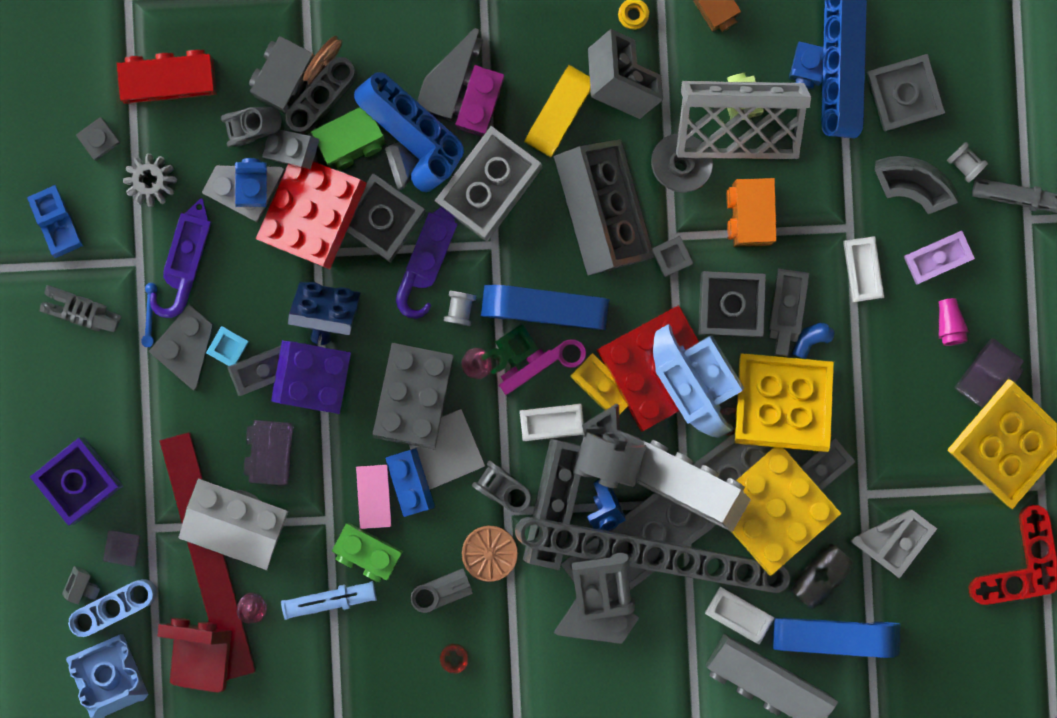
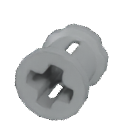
M967 142L947 159L950 164L953 163L966 176L965 180L968 183L988 165L986 160L981 161L969 149Z
M449 291L451 302L448 316L444 317V322L471 326L472 322L469 320L472 301H476V295Z

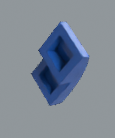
M56 185L27 197L36 222L41 227L51 255L54 258L83 246Z

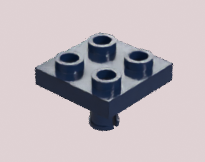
M299 282L289 312L288 325L313 329L311 341L315 344H318L319 336L322 334L321 345L330 343L331 332L350 335L359 306L361 292L351 291L344 287L322 286L316 282Z

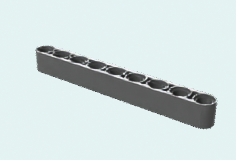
M534 517L521 519L515 528L517 539L525 546L537 550L597 560L610 558L616 554L617 546L620 543L628 542L629 552L627 555L630 567L772 593L784 591L790 582L789 572L782 566L777 570V581L769 585L767 582L768 573L755 558ZM530 525H537L539 529L538 536L534 540L527 541L525 538L526 528ZM566 530L569 534L568 542L563 546H557L555 542L556 535L560 531ZM592 536H597L599 539L598 548L595 551L588 552L586 549L587 540ZM657 547L659 557L655 562L649 563L647 553L651 548ZM683 553H688V564L684 568H678V557ZM717 558L719 562L718 570L709 574L707 571L708 562ZM743 564H747L749 568L747 576L743 579H738V568Z

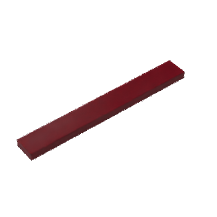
M191 432L159 440L182 524L197 480H204ZM187 541L209 622L216 623L218 629L232 630L227 680L256 672L225 556Z

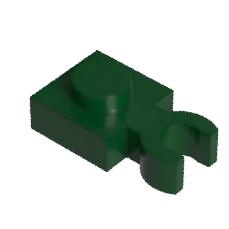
M520 324L495 341L499 349H491L484 353L481 358L483 361L490 357H494L497 360V366L490 371L492 374H496L505 369L507 361L512 368L538 351L539 348L524 325Z

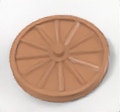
M337 35L333 36L321 47L308 65L303 81H308L309 85L329 62L337 56L343 43L342 39L338 40Z
M483 526L475 529L468 535L462 547V561L466 570L473 577L481 581L493 582L503 579L513 570L517 561L518 552L514 539L506 530L497 526Z

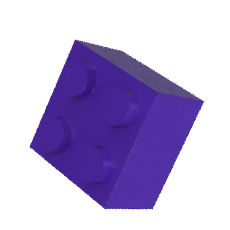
M282 340L271 402L340 414L351 352Z
M85 437L77 438L30 476L68 526L78 523L123 487L122 483Z

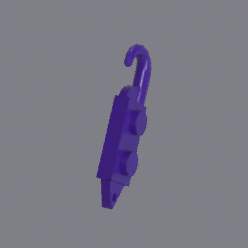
M202 198L186 213L180 214L163 270V278L166 283L178 289L173 306L170 308L160 307L157 303V294L151 293V308L160 317H176L183 312L187 305L212 224L208 220ZM198 205H202L201 210L197 209Z
M443 207L438 208L433 213H428L397 291V308L408 318H421L429 312L431 308L430 303H426L420 310L411 309L407 303L413 286L427 288L434 284L458 226L455 223L454 216L445 211Z

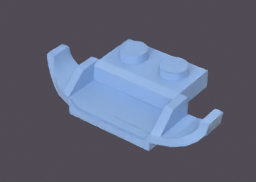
M670 324L657 330L653 347L655 371L686 422L693 425L699 431L717 438L734 430L732 425L728 424L719 412L721 409L719 404L743 391L744 387L713 336L711 335L685 350L683 345L679 346L675 340Z

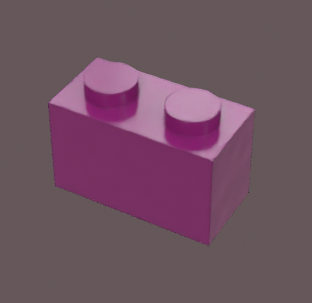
M474 65L455 124L456 129L481 137L485 135L489 129L503 86L504 74Z

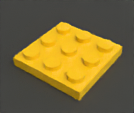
M741 353L738 379L744 389L737 394L735 444L829 452L834 362Z
M1008 379L947 451L1006 506L1013 509L1057 458V423L1015 382Z
M774 447L736 480L745 487L743 492L751 501L732 533L770 576L841 515V512L784 448Z

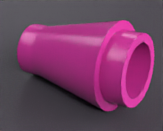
M951 298L939 301V339H942L943 345L952 346L967 342L969 330L959 309L957 299Z

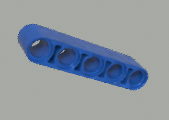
M825 0L821 125L826 136L855 139L861 134L863 129L867 0Z

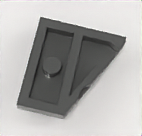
M188 305L148 352L195 391L199 385V377L205 362L207 346L214 325L191 305Z
M576 598L554 633L559 636L622 644L638 621L639 616L631 613L628 615L580 621Z

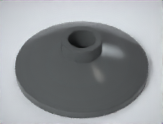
M678 133L669 135L656 145L652 153L651 165L655 177L663 186L675 192L687 193L701 188L708 181L712 173V158H677ZM690 136L686 140L685 148H696L702 141L694 136ZM676 163L682 164V165L684 166L685 170H684V171L678 170V169L675 167V164H676Z

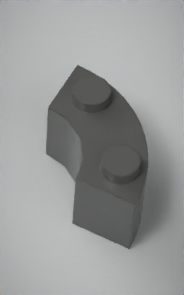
M906 156L887 157L875 161V172L887 198L896 196L912 198L920 203L928 214L958 203L957 192L953 184L943 172L932 164Z

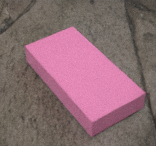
M388 465L356 467L360 529L392 527Z

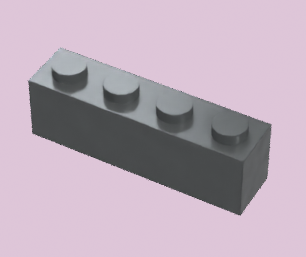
M550 439L533 512L534 518L570 524L581 477L575 473L581 445ZM537 525L530 526L527 541L534 540L538 536L539 529ZM562 530L556 535L555 542L557 546L566 544L568 535L566 530ZM526 546L523 560L532 565L560 570L563 554L532 549Z

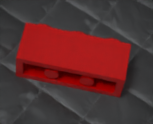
M205 50L186 51V56L174 57V53H160L155 55L156 59L143 60V56H130L124 58L125 62L117 63L120 100L124 104L217 95L214 60L210 54H205Z

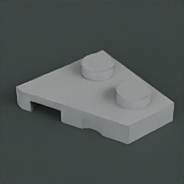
M216 165L202 191L204 195L257 223L266 208L235 207V166ZM267 167V204L285 172V169L281 167Z
M910 509L853 537L851 542L896 577L900 578L937 528Z

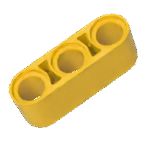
M568 65L524 141L525 143L549 157L553 156L590 93V76Z

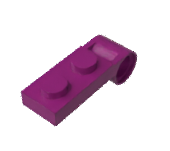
M570 339L564 341L553 350H548L546 353L539 349L526 358L529 364L520 371L515 366L500 376L504 382L499 384V387L505 395H508L557 360L567 368L578 367L585 359V348L581 342ZM568 345H574L580 350V358L574 363L565 361L562 356L563 349Z

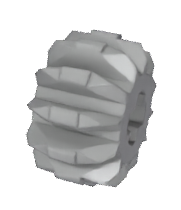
M146 154L145 164L139 157L134 158V162L138 167L135 170L131 166H127L126 171L133 174V176L123 178L124 184L133 185L126 191L127 195L133 196L137 194L135 202L139 205L146 198L147 205L154 207L155 197L161 204L166 203L162 193L165 191L173 195L175 191L167 187V184L177 182L176 177L166 176L174 170L173 166L166 165L163 167L165 158L161 156L154 163L152 154ZM148 173L157 178L156 184L152 183V188L143 183L144 177L148 178Z

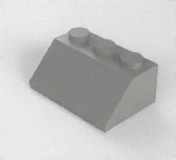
M491 126L435 199V202L488 242L543 169L542 164Z
M198 479L185 513L179 539L267 570L289 511Z

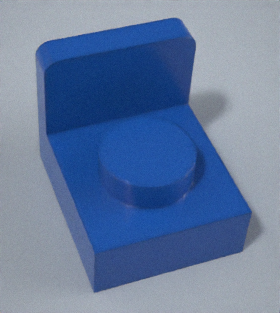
M799 41L789 79L795 80V83H805L807 89H813L814 85L819 86L823 80V47Z
M246 158L242 162L235 163V207H267V163L260 162L256 158Z
M598 480L593 483L597 495L593 496L599 510L588 515L587 518L594 529L611 531L618 524L626 521L615 491L612 488L599 484Z

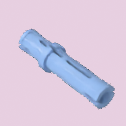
M371 581L346 587L344 584L338 586L336 590L281 600L283 616L287 620L297 616L341 607L343 610L350 609V605L377 601L374 583ZM357 594L356 596L333 600L334 598L345 597V596ZM325 601L323 603L301 607L302 605Z

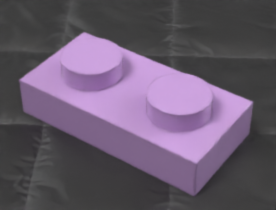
M962 231L904 256L916 284L975 259Z

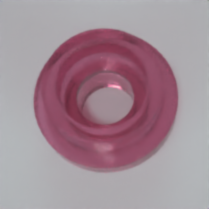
M473 348L465 353L461 365L467 376L481 379L490 373L492 368L491 359L482 360L481 357L486 353L483 349Z
M254 592L244 595L237 606L238 618L247 624L261 621L267 611V605L262 596Z

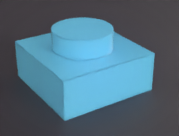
M221 326L206 353L230 366L238 363L249 341Z

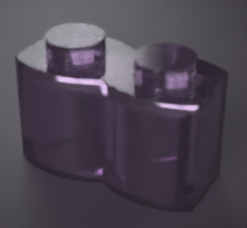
M990 339L954 389L983 409L1008 379L1013 382L1018 380L1024 371L1020 367L1024 360L997 340Z

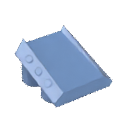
M123 634L69 656L66 659L71 677L75 679L79 689L78 697L80 703L87 709L90 718H104L134 703L144 701L148 696L146 687Z

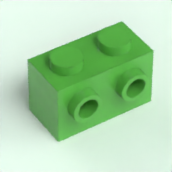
M360 107L311 131L313 137L320 139L318 147L328 167L334 170L337 169V171L350 167L354 163L353 160L363 155L365 157L375 155L381 151V146L386 144L376 121Z
M349 522L346 523L332 549V552L337 554L335 560L352 568L353 564L364 568L363 575L376 582H380L381 578L386 581L389 579L403 553L402 550Z

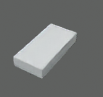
M875 236L843 241L852 302L884 298Z
M581 404L520 410L523 441L585 434L582 428L583 415Z
M719 587L705 611L706 615L759 645L774 620L773 616L722 587Z

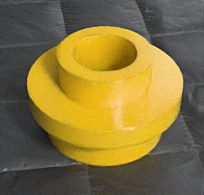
M626 0L619 8V21L627 29H640L649 19V9L642 0ZM632 9L639 12L640 16L636 20L628 17V12Z

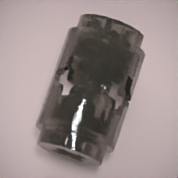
M831 543L827 548L822 547L810 561L809 566L805 567L792 582L794 586L790 591L811 610H814L817 606L821 607L832 595L833 590L851 573L850 568L854 564L846 554ZM817 571L820 573L827 571L828 581L820 580L817 583L815 573Z

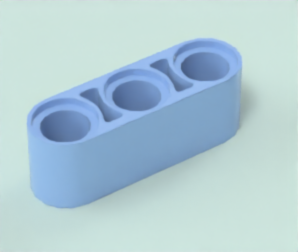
M146 579L137 580L76 610L69 618L68 624L71 632L78 637L89 636L151 605L157 597L156 586ZM138 585L148 590V599L145 602H139L134 597V589ZM110 599L117 601L120 605V613L117 616H111L106 611V603ZM82 613L89 615L92 619V626L89 630L82 629L78 624V618Z

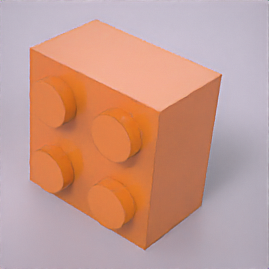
M775 178L736 179L726 194L727 209L733 210V218L727 223L728 240L733 239L734 247L771 246L776 242Z

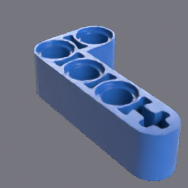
M374 73L355 89L354 98L359 107L419 159L411 173V180L417 189L422 192H430L451 176L464 153L461 141L384 73Z
M484 285L481 316L606 330L609 299L506 285Z
M775 618L773 649L893 658L899 656L901 624L892 622L860 623Z

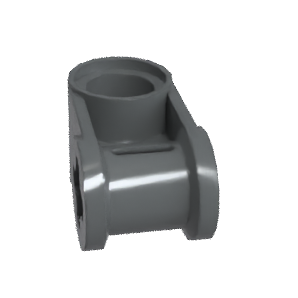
M272 106L251 107L221 116V121L225 122L229 137L228 147L250 144L257 139L275 134L280 129L282 123L280 112Z
M488 460L486 463L487 469L478 482H473L471 486L512 512L526 510L532 501V495L527 487L512 478V475ZM496 474V477L494 478L492 483L489 485V487H487L492 477ZM515 489H520L525 493L526 501L521 507H514L509 502V494Z

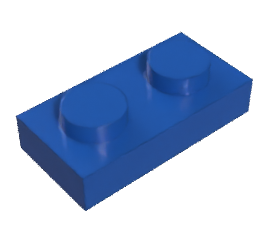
M417 448L386 457L385 459L403 516L406 517L435 508Z

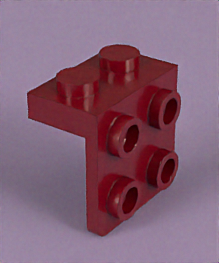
M171 618V623L158 624L157 637L174 639L170 683L174 686L217 693L225 691L232 630L218 629L216 623L198 622V625H191L189 619Z

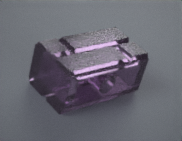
M254 420L253 426H248L246 444L252 445L251 457H245L244 475L249 476L250 483L288 485L293 423Z

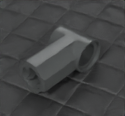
M462 568L417 586L412 591L410 599L411 604L417 611L427 613L471 595L473 592ZM424 589L431 591L434 597L433 603L425 608L417 605L415 600L416 594Z

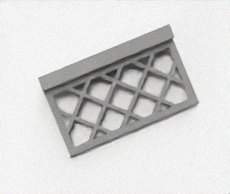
M682 81L681 94L683 99L676 148L677 158L799 159L806 108H810L811 95L805 83ZM690 107H703L708 112L696 123L689 118ZM725 108H734L738 114L726 124L717 116ZM756 108H765L769 114L757 124L748 117ZM786 109H797V116L788 124H785L778 117ZM714 118L721 128L708 138L700 128ZM745 119L752 128L738 138L731 128ZM775 119L782 128L768 138L761 129ZM695 132L704 140L696 148H685L686 140ZM727 132L734 142L727 148H718L714 142ZM758 133L765 142L756 149H748L744 143ZM788 133L793 139L792 149H778L775 143Z

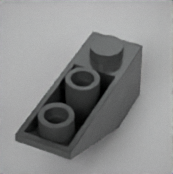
M474 28L424 78L417 102L434 117L452 122L454 115H459L464 99L460 97L463 85L468 87L473 71L472 68H469L472 57L479 56L483 44V39L479 38V29Z

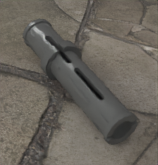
M976 177L974 180L972 197L1029 207L1030 211L1035 212L1039 209L1057 213V193L1043 191L1041 187L1034 186V188L1021 187Z

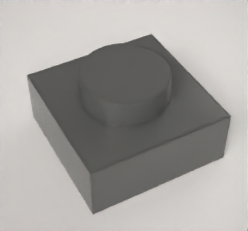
M102 117L76 134L95 161L120 144V141Z
M681 236L651 249L664 277L693 264Z

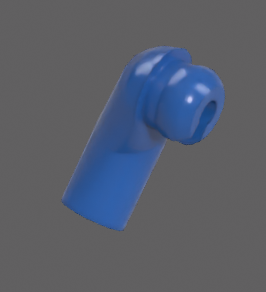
M817 323L804 328L801 331L792 355L806 359L813 344L820 342L829 343L833 340L834 330L826 323Z

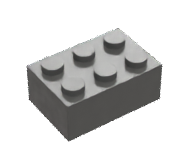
M397 343L391 344L373 430L374 438L435 450L454 361L453 355Z

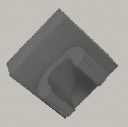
M74 566L62 595L67 601L79 604L82 595L96 600L100 588L97 587L98 585L88 582L90 575L86 570Z

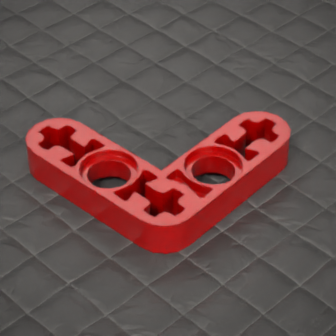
M1028 505L1021 510L1019 515L1027 568L974 578L969 585V595L975 602L989 605L1048 595L1057 590V557L1050 517L1044 507ZM1032 510H1035L1036 514L1042 516V520L1037 522V527L1040 532L1045 530V536L1035 535L1029 538V532L1035 533L1033 523H1027V517L1031 516ZM1039 540L1044 541L1048 547V552L1043 558H1036L1031 552L1032 545ZM1050 561L1051 566H1044L1046 575L1052 576L1053 579L1051 582H1048V588L1045 589L1043 585L1037 583V579L1042 578V570L1040 567L1034 569V563L1044 564ZM1013 576L1019 577L1023 583L1021 591L1017 594H1011L1006 589L1007 580ZM1000 578L999 588L1003 594L1002 597H998V591L988 592L986 599H983L982 595L976 594V589L981 588V582H984L989 587L998 586L995 579Z

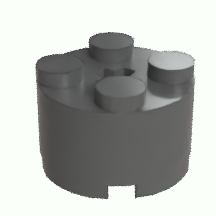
M587 427L578 455L575 473L584 477L594 476L599 478V484L609 488H617L618 483L634 487L645 453L646 445H644V441L616 430V434L605 433L607 428Z

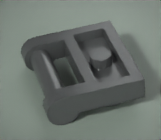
M616 553L610 558L572 563L580 621L628 615L635 611V600L631 597L627 569L630 566L627 554ZM615 573L618 599L609 602L605 574Z

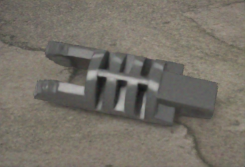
M46 285L44 294L54 300L65 303V305L62 307L50 302H43L39 311L98 332L100 329L111 332L117 330L121 316L106 310V305L93 302L82 296H76L73 293L51 285Z

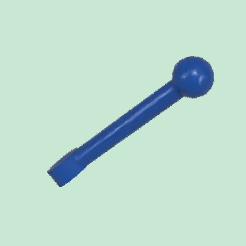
M152 282L145 286L148 297L145 336L141 339L144 347H151L154 344V338L151 336L153 310L150 305L151 293L157 292V286Z

